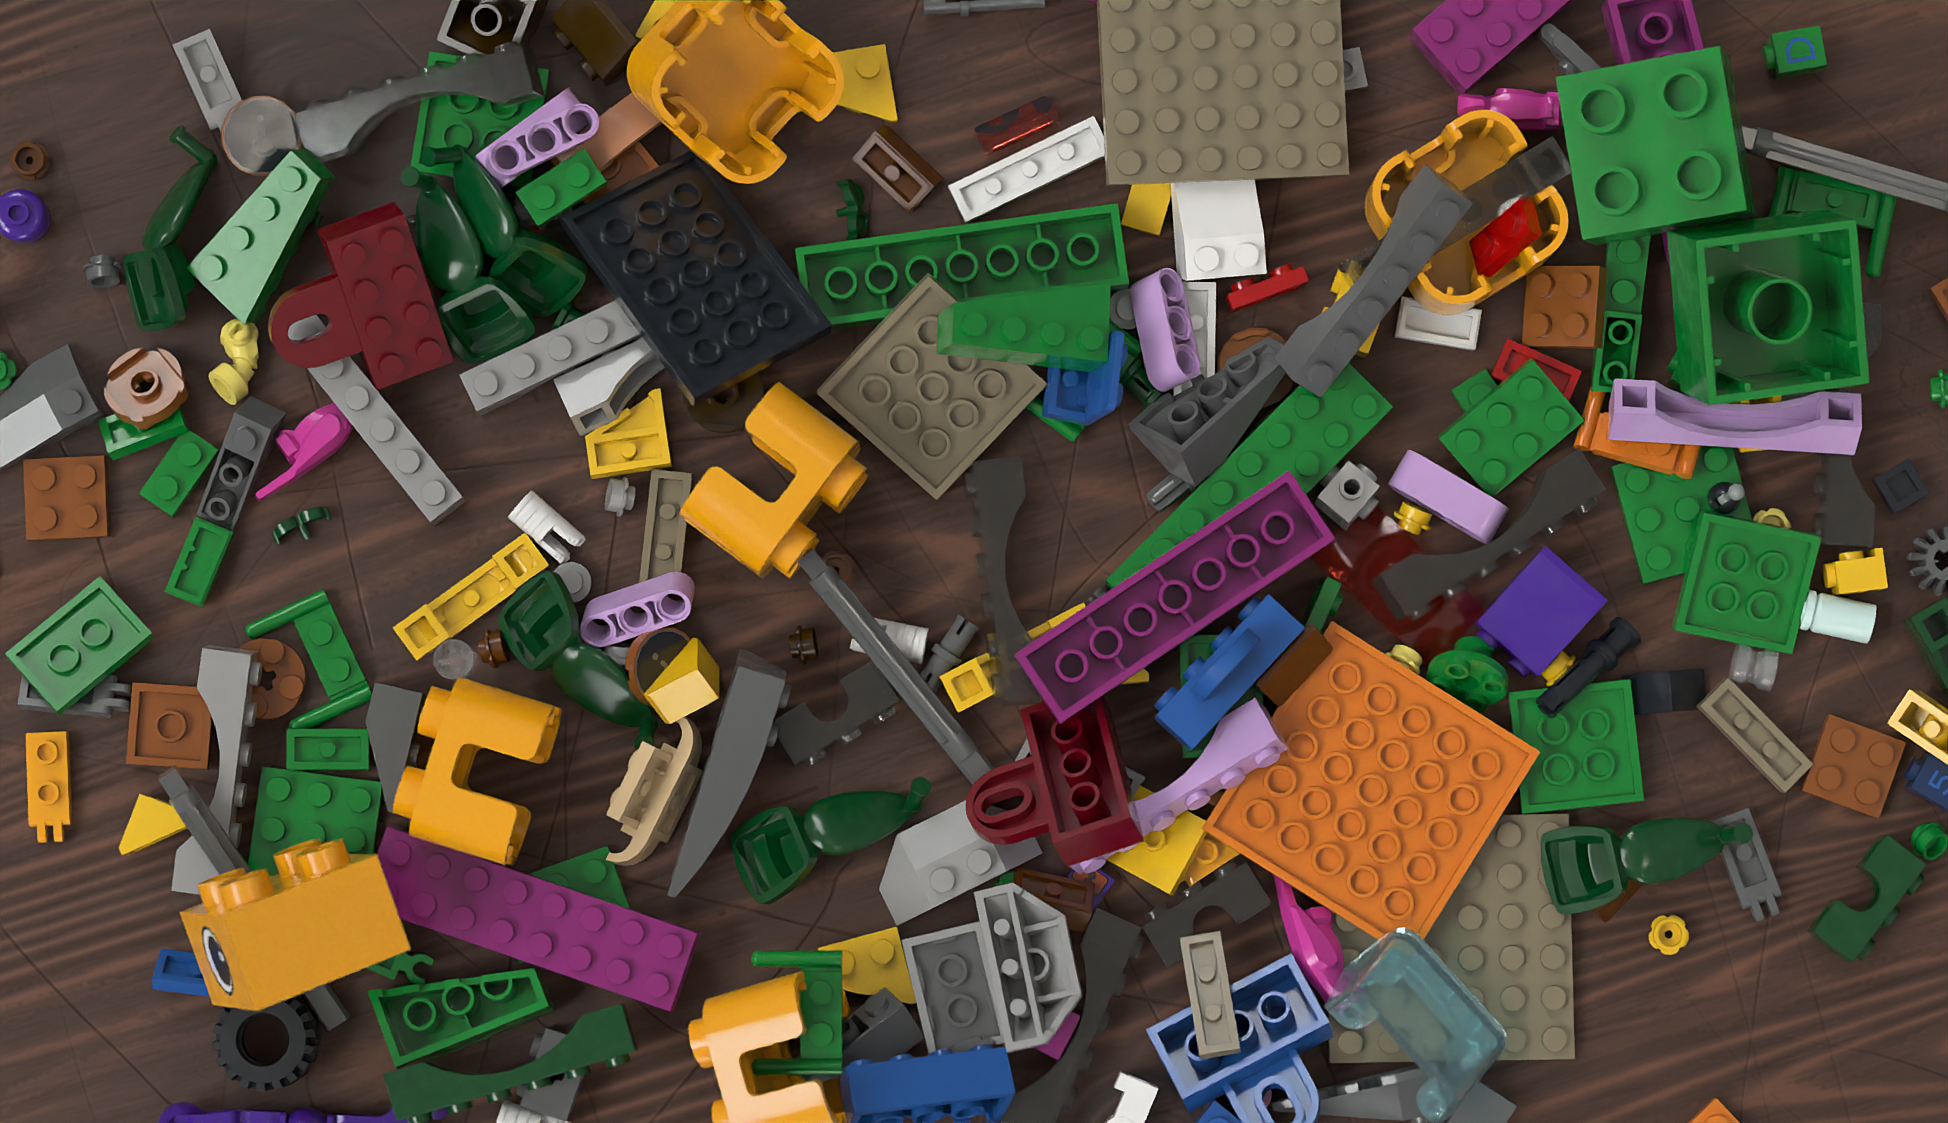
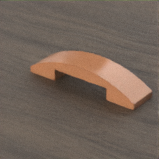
M630 93L599 117L598 129L587 142L556 158L561 163L585 148L598 170L602 172L612 164L616 157L662 124V122L633 93ZM587 126V127H586L583 131H581L579 134H585V133H587V132H588V129H589V126Z

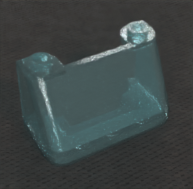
M1396 928L1390 931L1347 964L1324 1006L1341 1025L1350 1029H1361L1376 1019L1429 1076L1430 1079L1419 1088L1416 1102L1417 1107L1430 1123H1443L1452 1116L1500 1056L1507 1040L1506 1033L1500 1023L1426 942L1413 930L1407 928Z

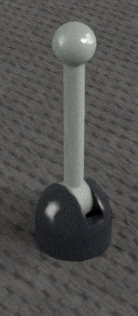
M1729 482L1717 483L1708 491L1707 504L1714 513L1728 515L1739 507L1745 490L1740 484ZM1715 499H1717V500L1719 501V503L1721 504V506H1718V504L1716 503Z

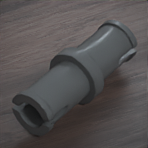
M960 614L957 615L956 620L941 643L934 644L931 649L934 653L920 673L921 677L935 694H937L938 689L942 685L939 676L951 671L954 665L956 667L960 665L962 660L959 657L975 633L980 629Z

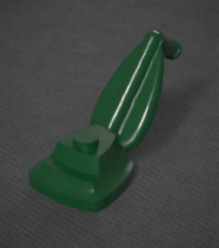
M180 125L173 131L169 140L172 143L178 144L199 162L193 165L176 181L155 210L142 237V245L145 250L124 256L125 277L134 317L138 327L147 331H162L183 322L185 310L189 307L187 294L196 288L195 277L186 269L189 264L180 245L176 244L217 163V156L214 154L213 149H208L187 132L186 127Z
M456 144L453 147L423 148L421 160L426 167H433L435 164L454 163L453 180L457 203L473 226L483 254L496 258L491 266L489 277L495 278L507 286L518 296L529 312L538 317L550 316L567 305L583 286L588 271L587 266L566 253L563 245L558 241L545 235L519 228L515 212L504 192L465 147Z
M412 166L403 169L401 173L402 183L408 187H415L420 190L416 205V233L419 251L430 280L438 288L446 291V294L438 301L437 314L449 344L458 356L468 364L495 358L518 347L535 333V320L518 296L507 286L495 278L488 277L482 273L484 256L480 242L473 226L454 198L442 186L437 184L434 176L425 175Z
M545 571L528 581L511 597L498 616V625L501 633L516 658L529 670L544 671L552 667L553 678L557 686L569 698L597 716L616 724L639 727L638 737L634 741L635 750L639 749L642 741L654 746V734L658 728L657 718L651 713L650 707L638 701L630 691L627 680L630 681V678L623 668L598 647L585 644L580 634L581 620L562 577L556 572Z
M923 777L915 778L911 783V790L907 797L886 791H857L829 796L815 802L808 809L804 817L795 808L787 806L772 808L757 814L736 828L731 835L734 859L745 886L759 904L770 905L795 889L807 877L822 853L834 856L852 853L882 840L899 829L910 819L912 814H917L921 811L924 798L931 791V783Z
M1662 818L1634 825L1619 839L1611 828L1597 825L1567 826L1548 831L1541 837L1543 876L1557 911L1561 914L1580 913L1611 903L1627 891L1629 879L1637 883L1651 885L1671 881L1695 871L1717 856L1725 845H1730L1733 842H1749L1753 837V830L1746 823H1739L1736 826H1719L1715 822L1702 819Z

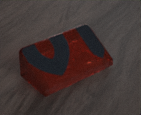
M1043 96L974 128V132L984 154L990 155L1056 125L1059 115L1048 97Z

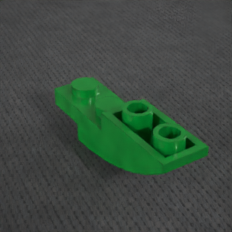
M1651 236L1607 244L1604 267L1607 268L1602 348L1593 350L1592 391L1611 393L1614 378L1632 380L1635 378L1643 316L1641 308Z

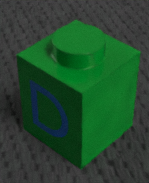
M1820 25L1773 33L1766 40L1767 46H1762L1763 64L1766 70L1772 71L1773 80L1820 72L1827 66Z

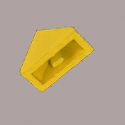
M692 638L643 695L665 724H671L719 699V666L700 640Z
M139 794L119 850L122 855L129 856L188 828L170 803L146 794Z

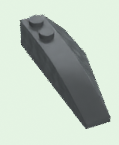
M744 649L739 651L713 736L712 752L708 759H706L699 786L700 791L695 797L688 821L689 826L687 832L684 833L667 895L676 898L700 869L727 830L749 789L765 746H774L780 725L773 722L777 707L785 709L792 685L785 684L786 671Z

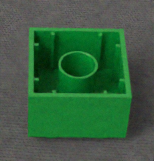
M1720 46L1556 77L1582 240L1597 246L1663 234L1671 229L1757 217L1730 55Z
M1822 209L1667 230L1680 389L1682 393L1708 405L1869 383L1856 219Z

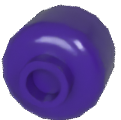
M25 189L11 190L0 197V233L20 244L33 243L44 236L49 228L51 216L49 207L42 198Z

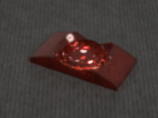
M1377 506L1365 520L1358 516L1346 531L1340 527L1333 534L1335 540L1311 557L1334 580L1342 583L1341 587L1402 645L1416 651L1421 656L1422 664L1427 669L1431 660L1437 655L1446 652L1485 611L1447 571L1430 558L1399 525Z

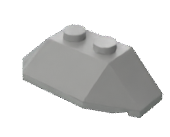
M965 800L897 834L879 891L898 926L1042 854L1035 837L1009 845H997L983 840L975 832L967 818ZM991 805L987 809L986 815L993 816L1006 812V810Z
M1015 883L976 891L974 896L1006 1052L1010 1053L1048 1044L1083 996L1066 916Z

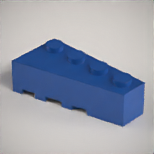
M989 1044L972 1047L969 1051L953 1053L950 1049H942L932 1052L929 1056L913 1058L910 1054H902L890 1058L889 1061L873 1063L870 1059H861L850 1063L849 1066H845L839 1080L847 1123H903L904 1118H912L913 1123H934L948 1116L953 1117L954 1123H970L972 1121L971 1117L977 1115H985L987 1123L1001 1122L1016 1093L1006 1047L993 1048Z

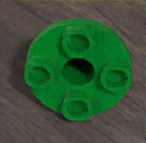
M1476 636L1462 637L1455 643L1454 651L1444 652L1434 657L1429 663L1426 676L1427 681L1478 713H1483L1487 706L1503 699L1509 684L1506 670L1497 661L1492 659L1494 648Z

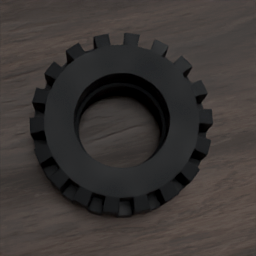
M295 995L258 1011L231 1007L222 1008L218 1015L220 1020L213 1027L212 1033H216V1040L212 1042L213 1051L217 1050L219 1058L216 1061L219 1067L225 1068L227 1071L225 1075L231 1081H238L240 1083L239 1086L246 1089L253 1088L256 1091L276 1090L297 1082V1079L304 1076L310 1070L309 1066L312 1062L316 1061L318 1053H316L317 1046L321 1044V1036L317 1034V1028L320 1026L318 1019H314L311 1014L312 1009L308 1004H304L300 1000V996ZM263 1014L278 1017L285 1024L289 1033V1046L285 1055L273 1063L256 1061L248 1053L244 1043L247 1025L253 1018Z

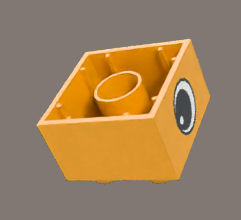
M320 838L312 839L275 853L273 857L279 873L269 877L267 869L246 873L244 868H238L206 879L197 884L203 903L180 912L212 1004L217 1006L258 1011L410 950L378 856L348 854L343 839L323 844Z

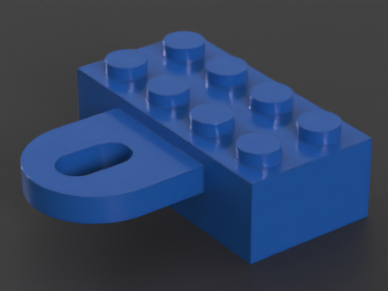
M1269 594L1262 601L1255 596L1237 616L1243 622L1234 631L1227 626L1211 643L1210 647L1215 652L1209 659L1205 661L1199 656L1183 673L1182 677L1187 681L1179 691L1171 686L1154 705L1159 710L1154 719L1189 752L1305 628Z
M1292 954L1230 985L1241 1053L1200 1060L1191 1006L1146 1029L1152 1045L1188 1112L1226 1094L1241 1123H1275L1263 1103V1098L1267 1091L1278 1088L1286 1093L1296 1111V1116L1291 1123H1317L1320 1115V1098L1316 1086L1299 1055L1334 1037L1326 1015Z

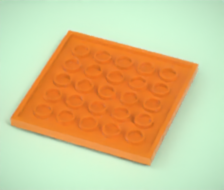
M1331 621L1323 636L1332 645V652L1282 706L1277 707L1271 717L1289 749L1280 753V758L1275 763L1264 768L1257 767L1247 773L1245 779L1240 784L1226 789L1203 825L1202 830L1408 960H1411L1540 751Z

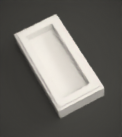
M1402 296L1394 338L1474 351L1476 349L1482 310L1471 308L1456 315H1439L1422 307L1415 298Z

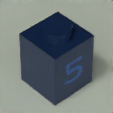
M1923 753L1921 758L1915 756L1904 773V777L1908 781L1903 789L1939 810L1948 813V765L1931 753Z

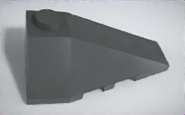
M1267 337L1227 359L1225 368L1205 379L1203 374H1200L1190 380L1193 386L1173 397L1169 392L1162 395L1128 424L1130 430L1169 473L1196 487L1226 460L1285 375V370L1274 358L1284 344Z
M69 344L31 363L0 396V472L107 416Z
M1423 1062L1317 1089L1320 1098V1115L1398 1121L1410 1119L1411 1123H1428L1435 1120L1434 1113L1443 1111L1435 1064L1430 1062ZM1288 1097L1270 1101V1107L1273 1111L1296 1113Z

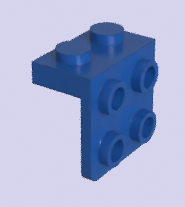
M1114 330L1109 334L1108 362L1092 372L1048 367L1046 378L1048 384L1045 386L1042 417L1088 426L1111 413L1115 407L1117 408L1120 405L1123 396V385L1119 383L1120 369L1124 366L1128 353L1127 344H1124V332Z

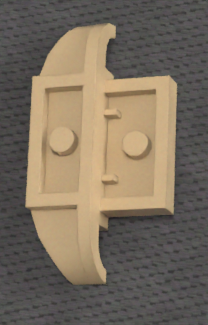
M687 717L676 721L682 729V737L677 749L666 743H663L661 749H658L642 741L639 749L631 756L628 771L620 787L612 794L610 808L606 815L624 823L621 831L633 836L624 851L616 854L609 852L606 860L622 866L634 865L646 859L660 841L668 843L703 773V770L697 768L702 752L700 732L694 722Z

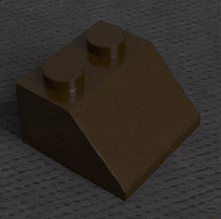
M451 0L436 40L510 73L537 31L548 0Z
M566 0L551 17L557 27L552 33L567 51L572 47L576 49L583 58L578 64L592 81L599 77L607 85L627 69L629 57L638 41L603 0Z

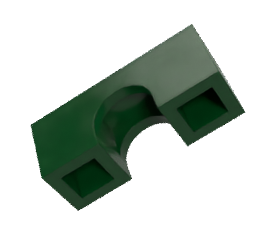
M1880 835L1856 866L1872 882L1873 897L1871 902L1865 908L1855 911L1841 901L1831 899L1807 932L1845 962H1853L1856 957L1862 960L1876 942L1871 937L1881 925L1884 928L1888 927L1898 915L1900 908L1896 904L1905 893L1909 896L1912 895L1923 882L1925 876L1921 872L1926 864L1889 835Z

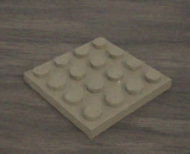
M927 273L817 389V394L937 500L1048 383L1031 365L937 354L938 314L953 303L960 301Z

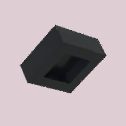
M1909 458L1871 480L1892 515L1929 494L1928 489Z

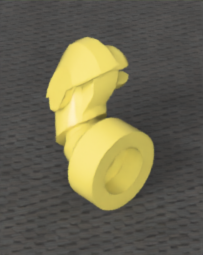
M238 319L227 322L223 326L220 335V342L224 346L225 352L232 358L234 364L221 363L209 373V380L216 392L232 405H235L248 395V382L254 374L252 369H257V359L259 358L257 327L254 323L244 325Z

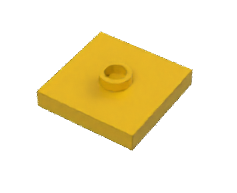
M1140 785L1133 797L1134 801L1144 799L1154 794V792ZM1186 810L1176 816L1174 823L1160 831H1151L1143 836L1144 841L1140 842L1136 847L1125 852L1118 851L1106 860L1173 896L1207 835V832L1202 830L1206 820Z

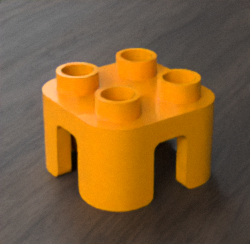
M678 0L633 49L627 65L629 87L634 96L693 153L724 177L742 184H751L765 180L775 173L787 158V155L772 142V139L782 127L799 111L820 122L836 107L844 88L842 66L833 52L819 39L801 29L784 13L787 8L780 0Z
M1492 110L1468 112L1449 123L1437 138L1411 154L1405 150L1391 158L1377 173L1365 198L1367 221L1381 244L1394 218L1399 197L1425 164L1453 182L1473 203L1408 286L1413 297L1422 307L1439 315L1463 313L1537 269L1557 250L1567 233L1568 212L1564 201L1553 185L1544 190L1541 189L1522 158V153L1528 146L1525 138L1514 122L1499 112ZM1521 197L1532 200L1542 235L1491 278L1485 277L1484 274L1478 275L1469 241Z
M777 382L746 420V428L753 435L752 440L755 446L794 474V480L776 502L769 503L722 468L712 467L696 485L679 513L686 522L762 579L774 567L791 579L801 568L798 561L810 547L815 549L819 543V539L816 538L817 534L806 525L823 502L840 514L869 476L865 473L867 468L855 460L861 449L859 441L782 383Z
M458 677L452 691L432 686L424 703L417 731L418 734L435 739L426 770L412 766L405 768L396 792L392 810L394 814L411 819L409 836L503 865L513 866L523 845L531 820V812L525 806L473 791L468 785L469 774L475 755L482 748H488L537 764L546 763L550 759L554 747L562 709L462 677Z
M803 971L708 998L703 1006V1017L690 1022L689 1039L694 1056L702 1068L706 1069L714 1066L723 1099L713 1102V1123H847L839 1085L841 1077L823 1082L820 1080L806 1082L799 1075H755L751 1068V1063L756 1058H792L789 1039L803 1035L807 1031L800 1010V991L807 989ZM842 986V1020H844L850 1014V1007Z

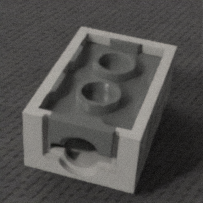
M980 921L901 940L929 1054L942 1049H950L953 1053L966 1052L978 1045L1005 1043Z

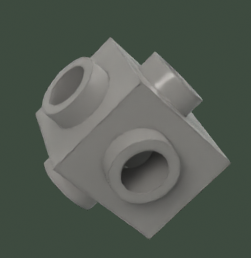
M1348 461L1342 469L1335 465L1320 483L1325 489L1317 497L1315 506L1346 531L1358 516L1365 520L1378 505L1379 501L1375 498L1380 488L1375 483L1377 477L1371 470L1360 463L1355 466ZM1345 491H1352L1355 495H1349Z

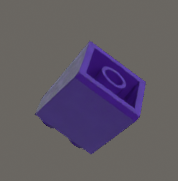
M1545 546L1535 552L1473 625L1479 629L1476 634L1477 637L1483 639L1494 650L1499 647L1510 656L1506 662L1518 674L1525 678L1529 673L1535 678L1546 669L1608 600Z

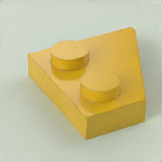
M885 44L833 52L839 60L844 73V88L837 105L853 112L865 113L884 119L889 123H897L898 119Z
M660 388L649 392L647 398L631 409H628V407L624 409L617 420L601 426L585 436L592 479L672 467Z
M897 926L818 948V951H842V986L844 991L872 996L885 987L901 1002L908 1004L916 1003Z

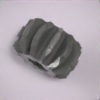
M1947 526L1942 528L1940 536H1938L1933 528L1926 530L1927 542L1921 538H1916L1912 542L1914 547L1921 553L1907 554V560L1918 562L1919 566L1908 572L1910 577L1920 574L1924 576L1918 585L1921 590L1928 588L1933 582V594L1935 596L1942 595L1945 586L1948 590V567L1939 570L1935 566V563L1939 562V560H1934L1935 555L1943 553L1948 555Z

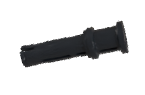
M1617 616L1610 621V628L1598 639L1593 638L1587 643L1586 653L1563 673L1552 686L1536 698L1535 702L1538 704L1539 710L1547 717L1555 718L1591 681L1603 671L1613 670L1618 664L1617 660L1629 648H1636L1641 643L1637 630L1622 617Z

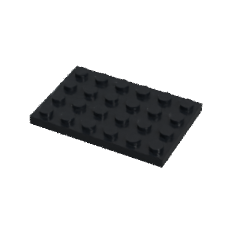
M691 150L561 216V226L693 406L831 333L832 324L719 173Z

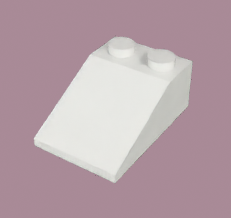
M1255 180L1170 183L1176 267L1181 279L1190 281L1267 274L1264 231Z

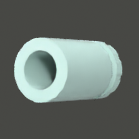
M1808 590L1799 629L1807 631L1810 628L1815 633L1867 644L1875 623L1876 605L1825 593L1817 595L1816 591Z

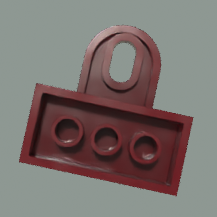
M395 202L317 229L332 274L287 291L276 301L269 315L268 332L271 342L286 361L303 368H316L360 353L366 374L377 390L453 362L405 215ZM316 314L328 316V325L322 332L300 340H293L288 337V330L293 323Z
M1104 695L1060 725L1044 701L1020 709L1031 756L988 771L973 784L967 795L965 805L967 818L975 832L983 840L997 845H1009L1050 832L1052 842L1066 867L1144 841L1111 709ZM1014 796L1024 797L1022 804L1017 808L993 816L986 815L987 809L994 803Z

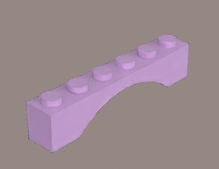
M1614 378L1609 401L1608 440L1854 455L1862 430L1861 394L1819 391L1801 398L1775 403H1722L1708 405L1693 397L1671 390L1656 381Z
M1256 698L1219 720L1209 744L1200 758L1184 775L1165 789L1144 799L1134 801L1143 836L1153 830L1160 831L1174 823L1175 817L1188 809L1195 810L1204 806L1210 800L1211 795L1222 788L1229 789L1237 786L1245 779L1247 773L1257 767L1264 768L1270 766L1280 758V753L1289 749L1267 709ZM1139 843L1069 867L1079 874L1083 872L1091 873L1101 868L1108 857L1118 851L1125 852L1131 850Z

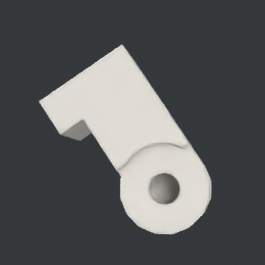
M1120 1070L1114 1088L1123 1091L1114 1115L1106 1119L1104 1123H1144L1159 1088L1152 1083Z

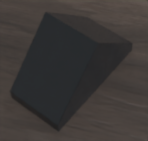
M1703 669L1672 670L1622 676V680L1630 679L1634 715L1699 710L1696 706L1706 697Z

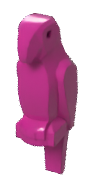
M1499 88L1491 96L1460 94L1458 96L1457 114L1459 117L1475 110H1492L1512 120L1520 132L1555 130L1563 125L1558 92H1547L1544 95L1529 90Z
M334 402L310 413L298 424L294 431L281 430L273 438L277 447L293 466L256 492L258 501H263L295 482L342 447L354 426Z
M1273 875L1282 921L1294 959L1302 974L1332 1010L1341 1011L1351 1008L1361 1000L1362 987L1356 978L1349 980L1343 975L1344 964L1341 945L1330 927L1333 924L1331 910L1321 906L1303 911L1297 905L1291 885Z

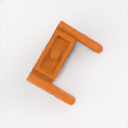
M1590 387L1582 415L1585 421L1579 425L1574 448L1580 451H1591L1595 455L1661 473L1676 474L1684 479H1692L1701 445L1608 440L1609 413H1600L1606 392L1592 391Z

